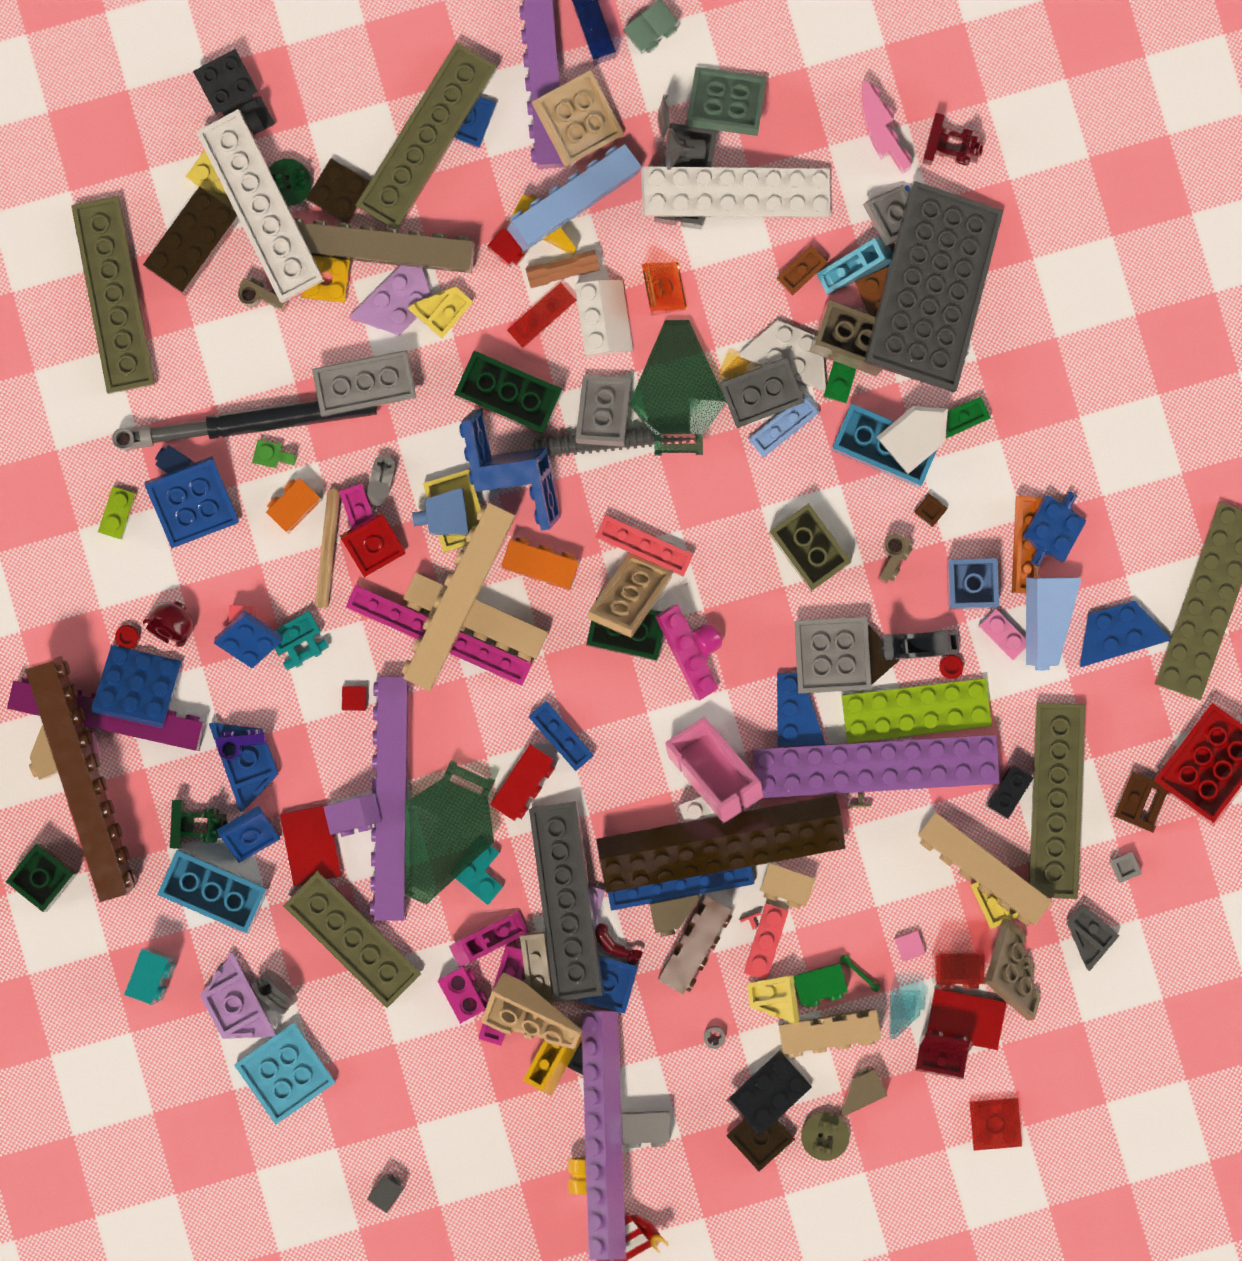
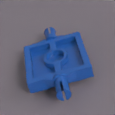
M1068 492L1063 503L1056 501L1048 495L1044 496L1027 526L1022 538L1032 543L1037 550L1030 561L1035 566H1040L1045 555L1052 556L1059 562H1065L1087 520L1071 509L1077 498V495L1073 492Z

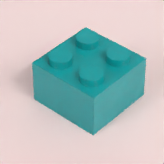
M148 947L142 948L124 995L149 1005L156 1004L160 1000L163 1001L168 988L164 986L166 979L172 977L176 968V964L173 963L175 957Z

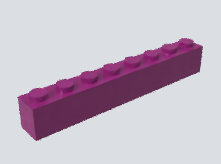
M21 677L20 682L13 680L7 709L40 716L28 678ZM77 690L78 697L76 701L78 707H82L85 714L84 726L194 751L200 750L205 723L200 722V717L186 714L185 718L176 717V711L168 710L164 727L159 728L93 713L92 705L96 694L92 693L91 697L82 696V690Z

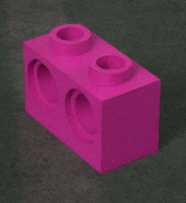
M464 966L437 981L460 1024L485 1011V1004L488 1003L483 991L480 990L478 992L473 984L477 981L471 969L466 970ZM455 976H461L465 980V987L463 989L456 990L453 988L452 979ZM466 998H473L477 1002V1007L474 1011H467L464 1008L463 1002Z

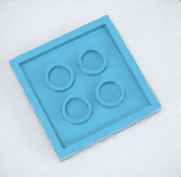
M295 1022L234 1065L275 1125L336 1083Z

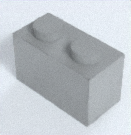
M669 1111L621 1113L622 1144H626L627 1148H640L641 1143H651V1147H664L666 1142H670Z

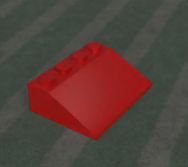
M1214 703L1209 706L1154 779L1157 784L1213 827H1215L1242 791V724Z

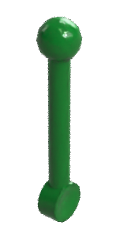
M848 955L841 956V963L847 964L871 986L872 991H880V984L874 983L850 961Z

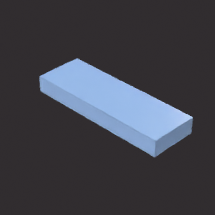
M803 394L804 403L782 411L748 439L762 458L820 413L805 394Z

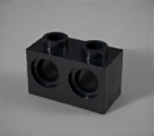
M1010 765L985 807L1004 819H1009L1034 777L1018 767Z

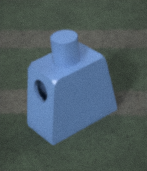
M462 488L425 499L426 510L412 512L414 527L428 525L430 535L468 536L469 534Z

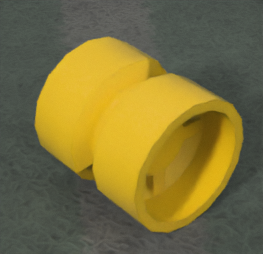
M586 1157L568 1158V1173L572 1175L568 1179V1194L587 1195Z

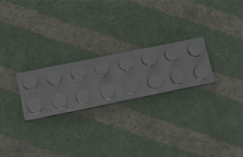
M578 802L530 808L529 814L554 1001L562 1002L602 996L604 991Z

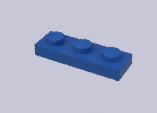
M547 701L528 716L575 771L580 769L594 756Z

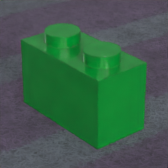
M840 963L793 975L799 1002L801 1005L806 1004V1008L820 1005V1000L828 997L830 1001L844 998L843 993L848 992Z

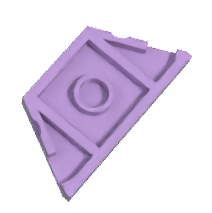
M400 266L349 316L350 319L400 336L417 319L406 307L431 296L423 269Z
M233 952L230 953L223 966L213 976L211 983L206 986L200 995L222 1039L275 1037L277 1034Z

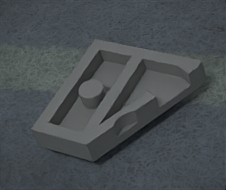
M1083 904L1066 921L1081 959L1088 971H1091L1120 936Z

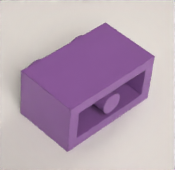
M375 794L324 806L330 835L340 833L341 837L355 834L354 829L358 828L359 833L372 830L373 824L381 822Z

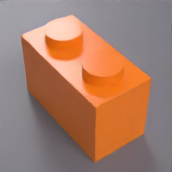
M300 478L297 481L292 479L284 487L286 492L280 498L274 497L267 505L269 509L266 513L287 534L322 501Z

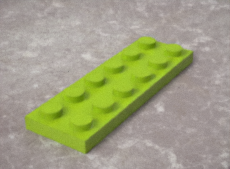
M986 678L841 695L847 744L992 727Z

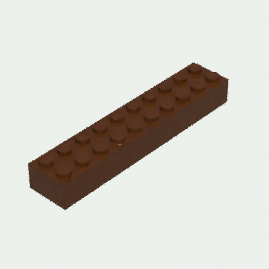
M62 656L33 664L26 668L25 671L99 902L127 895L136 887L137 877L134 869H130L127 861L130 859L127 847L122 845L120 839L122 837V830L118 822L115 823L113 817L115 808L112 800H108L105 792L108 790L104 776H100L98 770L100 761L96 753L93 754L90 745L93 744L90 731L85 729L83 723L85 721V714L82 707H78L76 701L78 692L75 684H71L68 676L71 674L67 660L63 661Z

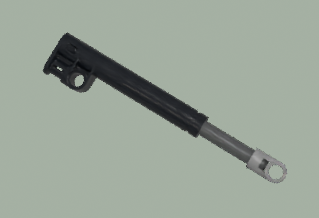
M318 399L220 413L218 415H206V420L153 428H151V425L119 428L114 431L112 442L119 450L128 452L132 449L152 447L154 443L206 435L209 436V439H215L220 436L229 437L377 415V407L321 417ZM122 434H129V443L121 446L119 444V437Z

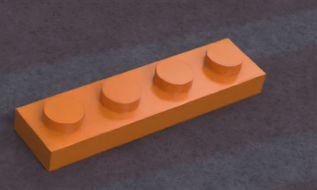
M1015 496L1011 593L1026 594V578H1038L1039 567L1030 562L1037 550L1032 543L1022 538L1040 505L1042 497Z

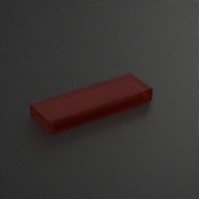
M559 283L510 326L507 332L523 349L576 303L577 300L562 283Z

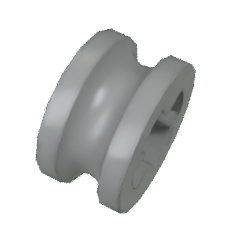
M714 1026L705 1031L703 1038L709 1048L717 1049L723 1046L725 1043V1033L722 1029ZM711 1031L721 1034L718 1044L713 1045V1041L711 1043L708 1042L707 1038L711 1036Z

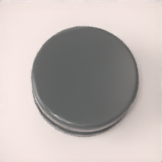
M265 969L252 982V987L260 999L279 1014H285L298 1000L291 986L272 970Z

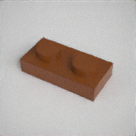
M811 245L778 275L776 280L793 296L828 262Z

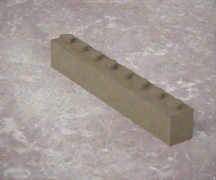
M294 218L313 256L470 274L473 272L476 245L473 241H470V237L456 236V239H448L445 234L432 233V237L422 236L423 233L419 231H408V234L399 233V230L393 228H384L383 232L375 231V227L361 225L360 229L351 228V225L346 223L328 226L325 221L313 220V224L303 223V219Z

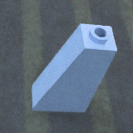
M1026 578V665L1035 666L1037 671H1049L1050 666H1059L1081 578Z

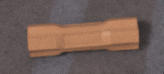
M591 250L551 263L527 267L525 270L530 289L572 276L600 271L596 251Z

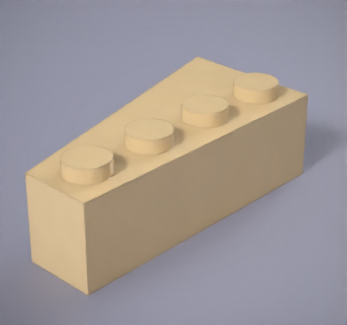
M874 1008L800 1020V1023L787 1022L778 1024L783 1054H788L789 1058L803 1056V1051L812 1050L813 1054L827 1052V1048L830 1047L842 1050L851 1048V1044L861 1043V1046L875 1044L877 1040H882L877 1010Z

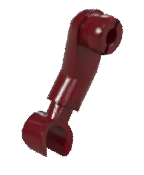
M600 923L596 926L597 942L606 953L621 958L623 956L627 957L626 960L631 965L638 963L642 957V951L629 950L625 946L615 943L608 934L609 928L607 925Z

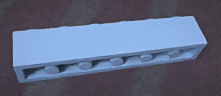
M625 144L620 148L614 146L605 153L606 157L601 161L595 159L586 166L587 170L582 174L579 172L574 173L567 179V184L562 187L560 185L555 186L548 192V197L543 200L541 198L536 199L529 205V210L524 213L519 211L510 218L511 222L507 230L524 252L638 175L642 166Z

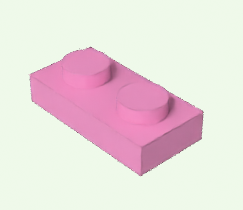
M997 609L978 626L1012 661L1026 648V638Z

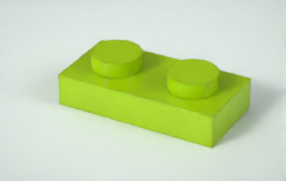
M112 486L98 533L122 540L137 495L136 493Z

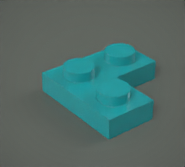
M481 837L451 873V876L485 904L489 905L504 886L485 872L500 852Z

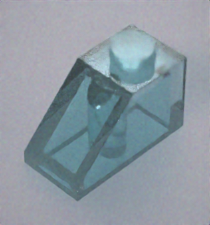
M890 989V1039H896L920 1016V1010H925V995H921L920 990Z

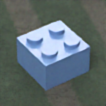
M997 558L951 559L946 562L948 610L994 609L999 607Z

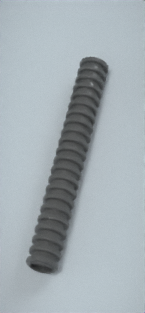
M692 421L691 424L684 422L681 425L680 422H677V425L669 423V426L662 424V427L654 425L653 428H650L649 425L644 429L642 426L639 429L632 427V430L626 428L624 447L576 443L575 434L569 437L567 434L564 437L557 435V438L549 436V439L542 437L541 440L534 438L533 447L534 449L547 447L548 455L554 458L555 455L562 457V454L570 456V453L577 455L578 452L585 454L587 451L591 454L592 451L599 453L600 450H604V452H607V449L615 451V448L622 450V448L626 447V450H629L630 447L637 449V446L645 448V445L652 447L653 444L660 446L662 443L666 446L667 443L675 445V442H679V444H682V441L690 443V440H694V442H697L698 429L695 421Z

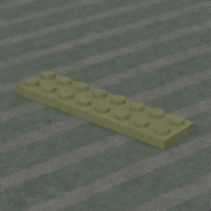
M456 42L355 206L390 228L399 230L498 67Z
M115 196L71 205L107 394L154 386L155 379L120 197Z
M1218 502L1154 685L1199 701L1203 697L1242 585L1241 509Z
M1036 702L1029 884L1047 898L1078 899L1085 704Z

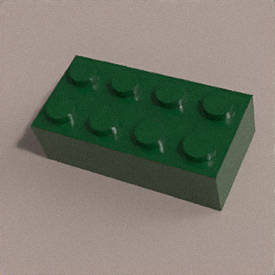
M473 350L454 395L459 400L544 436L563 394V389Z

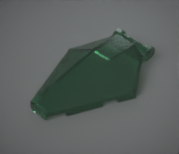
M665 320L631 398L630 406L654 437V456H662V453H696V455H703V436L726 405V400L690 321ZM661 438H695V443L662 444Z
M452 760L442 779L405 802V896L426 905L495 842L488 796L495 779L491 777L487 779L458 766V763ZM454 774L483 787L482 793L451 781L452 775Z

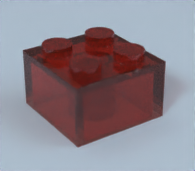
M932 954V983L938 985V988L955 989V985H962L964 989H979V984H985L984 954Z

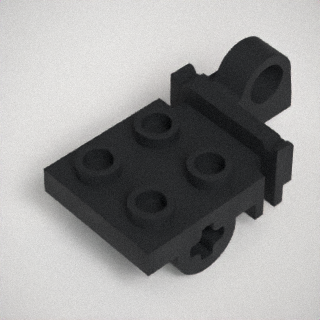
M236 49L193 71L215 114L222 111L224 116L218 118V120L239 109L254 135L275 125L261 96L254 99L253 94L257 93L258 90Z

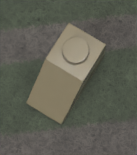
M698 895L650 904L655 933L660 932L661 937L675 934L674 929L681 927L697 903Z
M866 1066L855 1072L856 1076L851 1079L840 1110L843 1117L888 1096L874 1068L869 1069Z

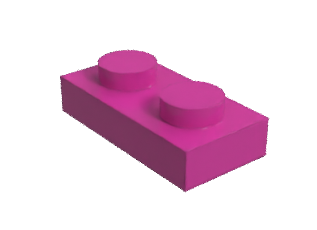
M362 483L339 491L351 528L373 517Z

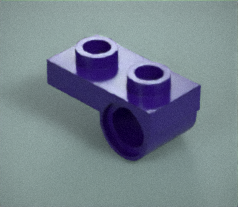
M260 729L246 730V735L236 736V732L221 733L222 737L216 738L218 753L226 760L238 759L242 754V746L267 744V734H260ZM229 742L234 743L236 746V752L232 756H227L224 753V746Z

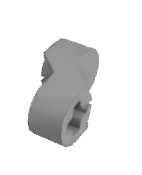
M387 455L378 456L373 463L366 497L368 502L374 506L383 505L388 498L395 462Z

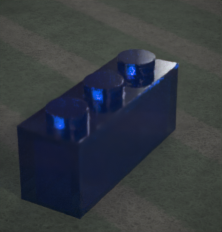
M570 0L593 65L615 59L616 50L598 0Z

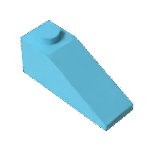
M873 238L818 272L817 276L826 294L830 295L889 265L893 251L890 245L885 246L882 238Z

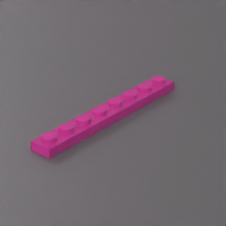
M355 585L346 608L415 639H418V637L423 638L426 632L423 626L428 617ZM462 632L459 633L450 652L453 656L523 686L532 666L531 663Z

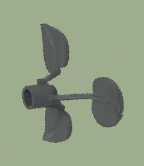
M663 94L658 109L657 123L660 136L665 137L666 134V163L654 167H667V170H671L675 164L689 162L690 159H704L706 154L704 139H690V136L675 134L674 130L669 128V111L666 103L668 95Z

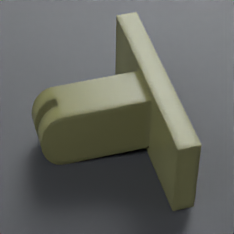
M863 792L857 794L858 804L849 805V808L872 807V804H863Z

